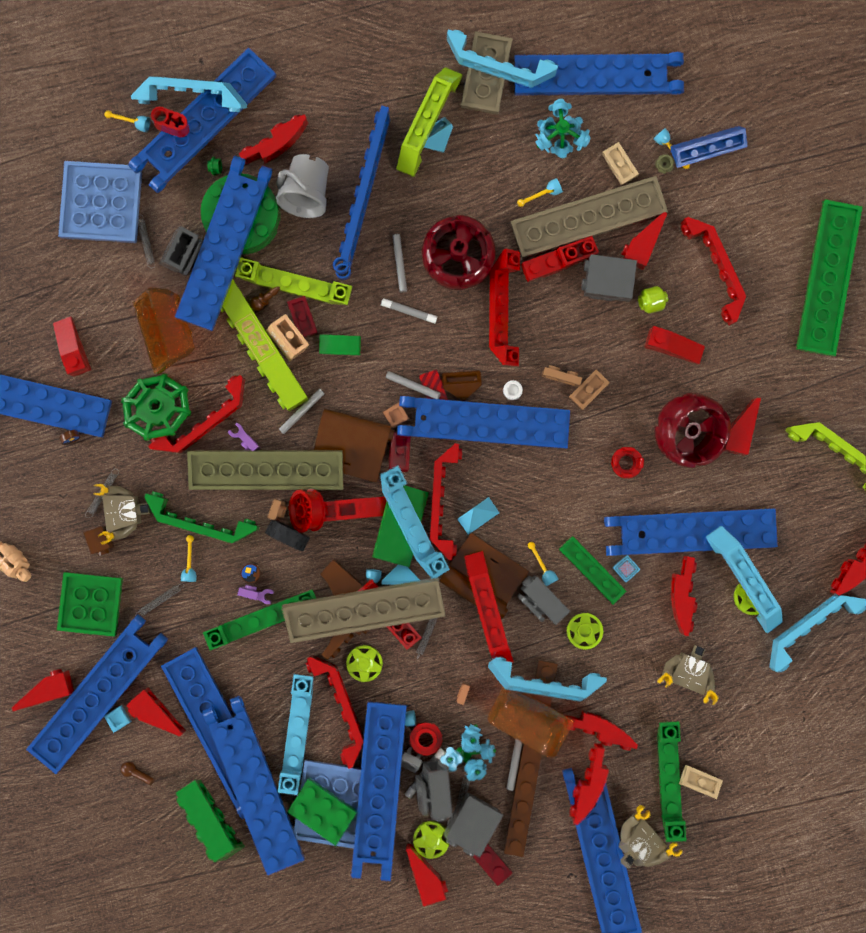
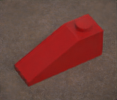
M663 212L633 238L629 245L625 244L621 253L624 256L623 259L637 260L636 267L642 270L647 266L668 213Z
M70 316L53 323L60 357L66 373L75 377L90 371L91 367L72 317Z
M653 326L649 330L644 348L699 365L705 346L672 331Z
M761 398L752 399L731 424V435L724 446L725 452L742 456L749 454Z
M61 668L51 671L50 676L42 679L12 707V711L71 695L74 692V687L69 670L62 672Z
M149 687L140 692L126 705L129 708V714L142 722L177 736H181L186 731Z
M411 843L406 844V851L423 907L446 900V893L448 892L446 881L441 880L440 874L416 851Z

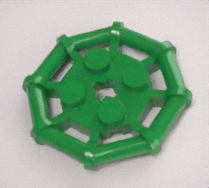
M165 373L160 376L137 379V383L125 398L121 400L124 412L123 425L125 428H129L142 436L145 441L168 435L174 436L184 420L191 415L187 386H182ZM159 384L155 389L146 388L149 385ZM167 384L175 389V391L169 392L165 389V385ZM143 389L142 393L138 396V398L134 399L136 395L140 392V390ZM180 396L181 407H176L175 398ZM160 403V407L156 410H153L152 404ZM132 405H134L137 410L136 414L133 416L131 412ZM175 413H179L174 422L169 425L168 421ZM139 420L147 424L146 428L143 429L136 422ZM163 424L166 426L164 429L152 431L153 426L160 427Z

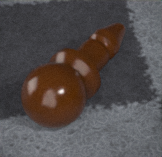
M280 287L271 288L265 294L260 293L259 296L253 297L250 300L252 310L261 311L265 305L269 304L268 300L279 292Z

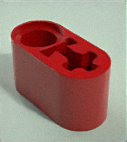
M156 107L152 110L151 118L158 130L177 137H185L189 133L190 128L183 114L164 107ZM160 116L166 117L163 121H157Z

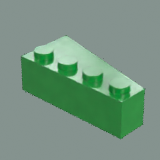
M194 780L175 793L178 797V805L186 811L187 821L191 826L195 827L197 831L196 836L201 843H204L207 849L206 854L210 860L214 862L227 860L245 847L242 841L238 843L235 839L234 834L236 832L233 827L225 824L223 812L218 807L213 806L215 800L202 780Z

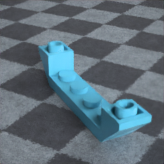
M448 29L447 41L460 65L530 88L556 76L558 65H555L551 60H540L534 74L529 69H519L508 62H497L490 56H479L472 50L464 51L467 35H464L459 30L452 31Z
M148 77L131 95V99H137L139 104H150V101L157 100V89L168 90V86L174 87V91H186V88H192V92L204 93V89L211 90V94H222V107H228L230 112H240V109L247 108V104L230 83Z
M399 466L381 474L382 492L416 561L431 578H437L450 570L442 553L435 552L403 487L407 482Z
M722 526L707 535L706 539L714 552L722 554L757 609L759 615L756 618L764 631L769 633L783 623L781 607L742 545Z
M843 595L831 596L773 640L770 660L771 670L775 672L786 670L789 667V663L793 660L784 650V647L792 646L796 642L795 639L800 635L805 636L808 634L812 626L823 623L827 619L826 616L828 614L839 611L842 608L841 605L845 607L848 613L860 614L866 610V599Z
M496 657L488 663V668L506 690L581 702L607 680V678L600 677V674L589 673V675L582 679V688L576 685L564 687L558 682L545 684L539 679L527 681L521 676H512L510 678L512 662H507L505 658Z
M294 674L291 709L278 793L298 794L305 755L314 676Z

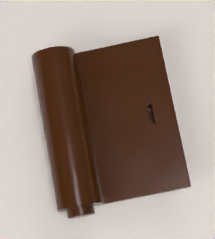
M324 409L314 450H343V474L377 483L388 441L391 442L394 431L391 430L392 426Z
M471 532L448 566L450 570L443 573L439 582L477 607L464 556L483 551L501 619H503L508 612L506 608L507 603L529 571Z

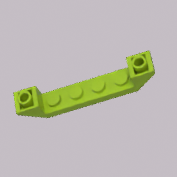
M445 67L434 77L402 143L396 168L398 171L412 177L415 176L422 161L420 154L450 91L455 93L462 78L461 73Z
M241 257L235 277L270 289L279 286V291L302 297L306 296V298L329 304L348 305L352 286L335 281L332 284L265 267L260 265L259 262Z
M820 422L786 428L785 431L789 434L788 437L795 442L806 441L813 432V436L819 441L824 440L829 444L828 447L831 450L843 454L846 461L851 464L855 463L861 467L860 471L866 474V456Z

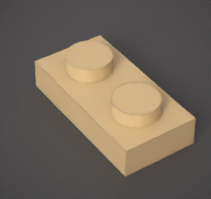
M619 142L602 152L604 159L621 186L639 175Z
M685 765L679 784L717 799L723 780Z

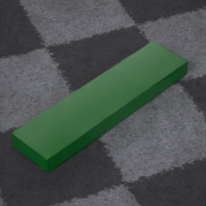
M573 536L559 548L568 560L611 604L614 605L627 592Z

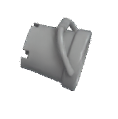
M300 154L293 157L289 170L279 172L276 182L279 190L276 201L281 209L292 215L303 218H317L326 212L325 192L329 166L318 157L313 161L309 160L310 155Z

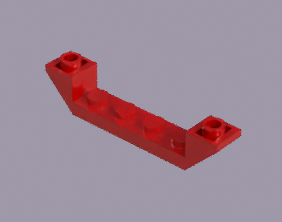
M687 217L681 222L682 233L689 240L703 234V242L706 247L710 248L712 253L711 259L720 270L719 276L728 287L727 293L729 297L734 300V302L721 308V316L724 322H727L730 326L737 322L746 294L714 226Z
M504 249L490 271L489 348L502 365L519 367V347L508 346L509 273L520 271V252Z
M241 375L231 377L225 387L234 399H228L221 405L222 408L218 412L213 411L207 415V420L202 424L199 422L191 428L192 432L187 436L184 434L176 439L175 445L168 436L151 439L152 443L148 447L157 451L184 452L242 407L245 386L244 377Z
M457 443L450 447L434 463L430 540L448 560H452V556H456L457 545L453 544V540H438V536H442V524H439V516L443 517L444 505H440V497H444L445 486H441V478H445L446 467L442 466V463L458 464V460H462V448H459Z
M480 551L465 555L467 572L492 659L500 657L505 658L507 662L514 663L490 581L484 553Z
M311 655L307 658L308 662H306L308 672L313 673L315 677L329 671L327 678L330 685L335 687V700L337 704L341 703L343 721L348 722L350 727L348 730L351 741L355 740V743L343 747L340 754L343 764H347L348 769L353 767L364 743V735L338 667Z

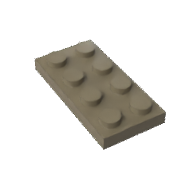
M475 32L472 51L482 57L490 56L497 62H508L512 38ZM468 67L461 108L498 114L505 79Z

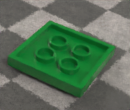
M63 572L57 631L117 636L123 578Z

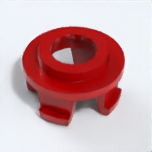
M622 447L613 454L611 467L619 477L632 478L638 475L644 467V458L634 447ZM623 456H629L633 460V466L629 470H624L620 467L619 461Z
M418 723L413 728L410 734V744L414 751L421 755H431L438 751L442 744V734L434 723ZM422 733H430L432 735L433 743L430 746L424 747L419 743V737Z

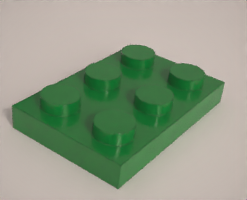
M311 778L307 779L288 810L289 814L335 846L338 845L358 812Z

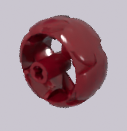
M465 215L445 217L436 222L426 234L422 245L423 265L428 275L444 288L465 290L475 287L489 275L495 260L493 237L480 221ZM456 230V239L451 242L450 251L436 249L437 243L443 235L448 232L455 233ZM473 236L476 241H479L482 256L480 261L467 256L468 243ZM460 247L462 248V252H458V250L455 251V249ZM452 258L454 261L462 262L465 273L462 275H452L444 271L441 265Z
M686 393L681 397H674L661 409L658 415V426H655L654 429L655 440L661 453L673 463L686 468L706 466L715 461L724 452V446L731 435L730 418L722 405L713 398L701 393ZM701 408L709 414V417L699 425L690 419L688 414L692 411L697 412ZM676 431L685 436L677 445H675ZM701 431L706 432L705 438L694 448L693 439L697 438Z

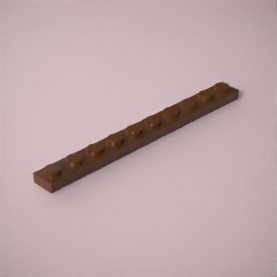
M538 660L535 679L542 680L545 684L555 682L558 664ZM532 694L504 854L524 856L552 697Z

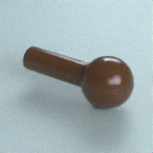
M124 762L120 767V772L125 777L133 776L150 786L154 783L155 779L137 770L133 762Z

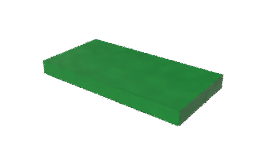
M403 485L421 522L429 492ZM386 502L372 557L410 567L413 553L388 502Z

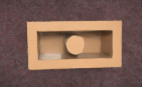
M286 314L270 324L266 330L289 362L303 353L309 346L308 342Z

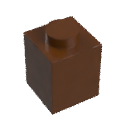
M100 526L83 532L90 553L98 554V557L110 553L109 549L114 548L112 540L106 544H101V542L107 540V537L105 535L98 536L106 531V526Z

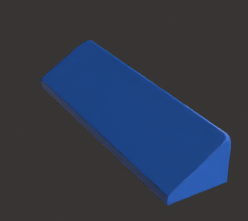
M737 126L670 146L676 167L679 168L747 147L746 128Z

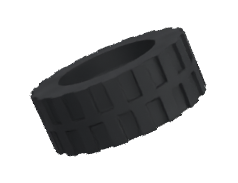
M271 519L265 531L270 537L302 552L310 539L306 534Z

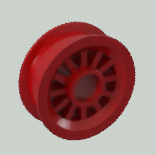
M309 489L306 492L304 490H296L290 498L289 517L293 527L298 532L303 533L308 529L310 531H318L323 526L325 504L321 494L316 489Z

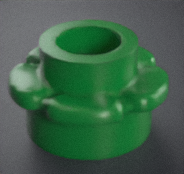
M213 156L208 161L207 166L208 171L216 176V174L222 173V160Z

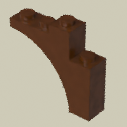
M335 559L320 574L328 583L333 596L357 592L364 586ZM369 630L358 631L356 633L358 635H360L362 632L366 634ZM346 633L332 636L322 656L327 660L330 656L334 659L341 651L339 646L343 642L347 644L354 634Z

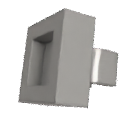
M410 747L402 755L401 767L416 773L422 763V760H420L421 754H417L416 757L412 756V747Z

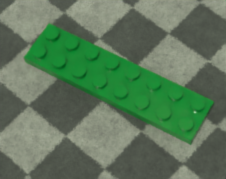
M826 199L822 202L796 350L831 357L836 356L862 206Z

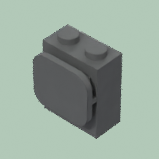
M180 226L175 230L159 264L175 273L179 272L181 275L186 276L202 246L203 240L197 239L199 235Z
M591 254L588 260L584 262V271L587 272L586 279L582 280L581 290H584V296L598 300L630 302L633 296L637 260Z
M529 575L522 581L521 584L523 586L520 589L525 593V596L523 597L519 593L517 597L541 622L545 620L541 615L545 614L557 625L570 612L537 576L531 577Z
M441 760L422 762L423 779L420 775H415L419 810L423 816H428L429 813L432 820L444 821L448 817H452L448 769L441 763Z
M466 791L462 801L456 806L452 817L447 822V828L444 831V836L447 839L446 842L454 847L459 845L464 848L463 851L472 857L474 854L480 857L503 816L502 812Z

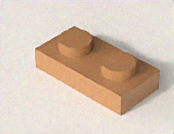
M551 365L543 369L541 376L575 387H579L582 378L578 377V373L572 371L564 373L560 371V368Z
M595 370L569 398L583 410L610 382L598 370Z
M274 499L267 518L273 520H280L281 517L284 518L287 511L286 502Z

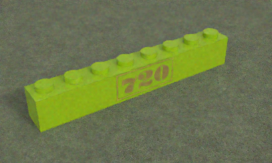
M232 279L221 312L225 311L229 316L226 320L231 328L236 327L239 332L236 336L241 344L246 343L249 350H247L249 357L252 361L256 359L258 362V371L262 377L266 375L270 381L267 385L272 393L276 392L280 397L277 401L282 409L287 408L288 411H291L307 401L308 397Z

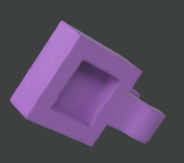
M235 424L239 428L236 434L231 430L228 431L230 436L240 438L243 441L241 445L246 450L255 451L261 448L244 431L242 425Z
M248 584L245 587L239 588V596L259 600L265 604H271L272 602L265 598L266 593L274 594L272 589H266L261 592L256 590L257 587Z

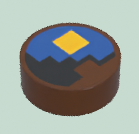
M70 430L63 433L59 439L62 445H69L78 441L80 435L77 430Z
M247 564L241 569V578L247 583H254L261 576L260 568L256 564Z

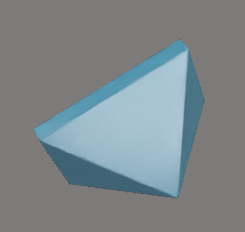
M445 117L435 123L424 148L444 152L453 128L452 124Z
M488 497L457 520L469 535L500 512Z
M397 565L382 580V585H397L420 581V579L408 567Z

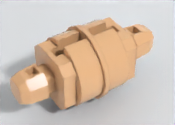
M0 541V570L9 577L27 582L31 578V573L28 571L30 564L27 562V559L14 545Z

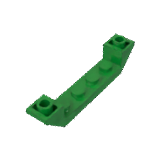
M152 491V494L145 493L144 498L156 520L161 523L229 543H236L260 528V526L255 525L256 521L245 518L244 522L238 521L235 534L233 535V531L222 528L220 531L214 529L215 525L203 522V525L196 524V520L185 517L182 520L177 518L178 514L168 511L164 514L168 499L163 498L164 494Z
M313 589L203 632L209 650L211 651L285 621L282 610L283 604L316 599Z
M679 721L659 722L657 734L661 818L666 842L686 841V824L682 818L681 789L679 784L678 742H681Z

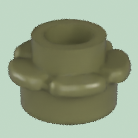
M661 155L656 160L655 166L660 173L671 172L674 168V160L669 155Z

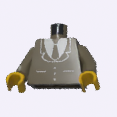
M94 485L101 488L100 493L93 494L96 496L102 495L106 531L98 536L105 535L107 540L101 542V544H106L111 540L126 538L136 530L137 524L141 523V515L151 513L148 503L139 504V498L133 496L131 491L121 486Z
M694 645L691 655L681 652L680 655H675L665 663L662 672L663 676L658 679L659 684L665 680V688L675 683L702 695L706 693L707 695L703 699L706 704L709 698L712 699L713 705L718 700V696L715 693L713 669L710 667V663L702 660L705 652L704 648Z
M639 805L636 809L637 814H633L622 825L619 847L625 855L621 858L620 862L626 868H630L633 864L645 867L655 866L668 860L670 855L680 856L682 854V849L677 852L672 851L678 845L676 842L671 843L669 849L666 850L667 845L644 820L649 818L650 811L647 810L644 814H641V811L645 808L643 805Z

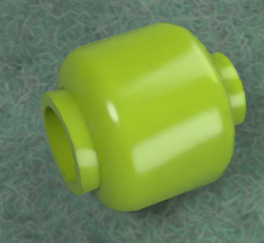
M658 286L644 289L638 296L640 309L648 314L662 311L666 306V302H668L666 291H663Z

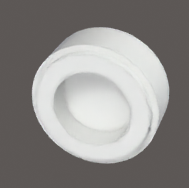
M513 380L507 382L503 388V394L509 400L518 399L523 391L521 384Z

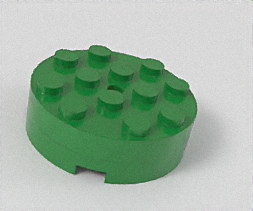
M241 173L240 175L254 181L258 180L257 177ZM228 175L214 182L203 197L201 220L206 232ZM243 184V188L248 187V184ZM268 186L242 255L262 250L271 243L277 234L281 219L280 208L272 190Z

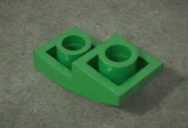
M320 334L319 354L360 355L361 336Z

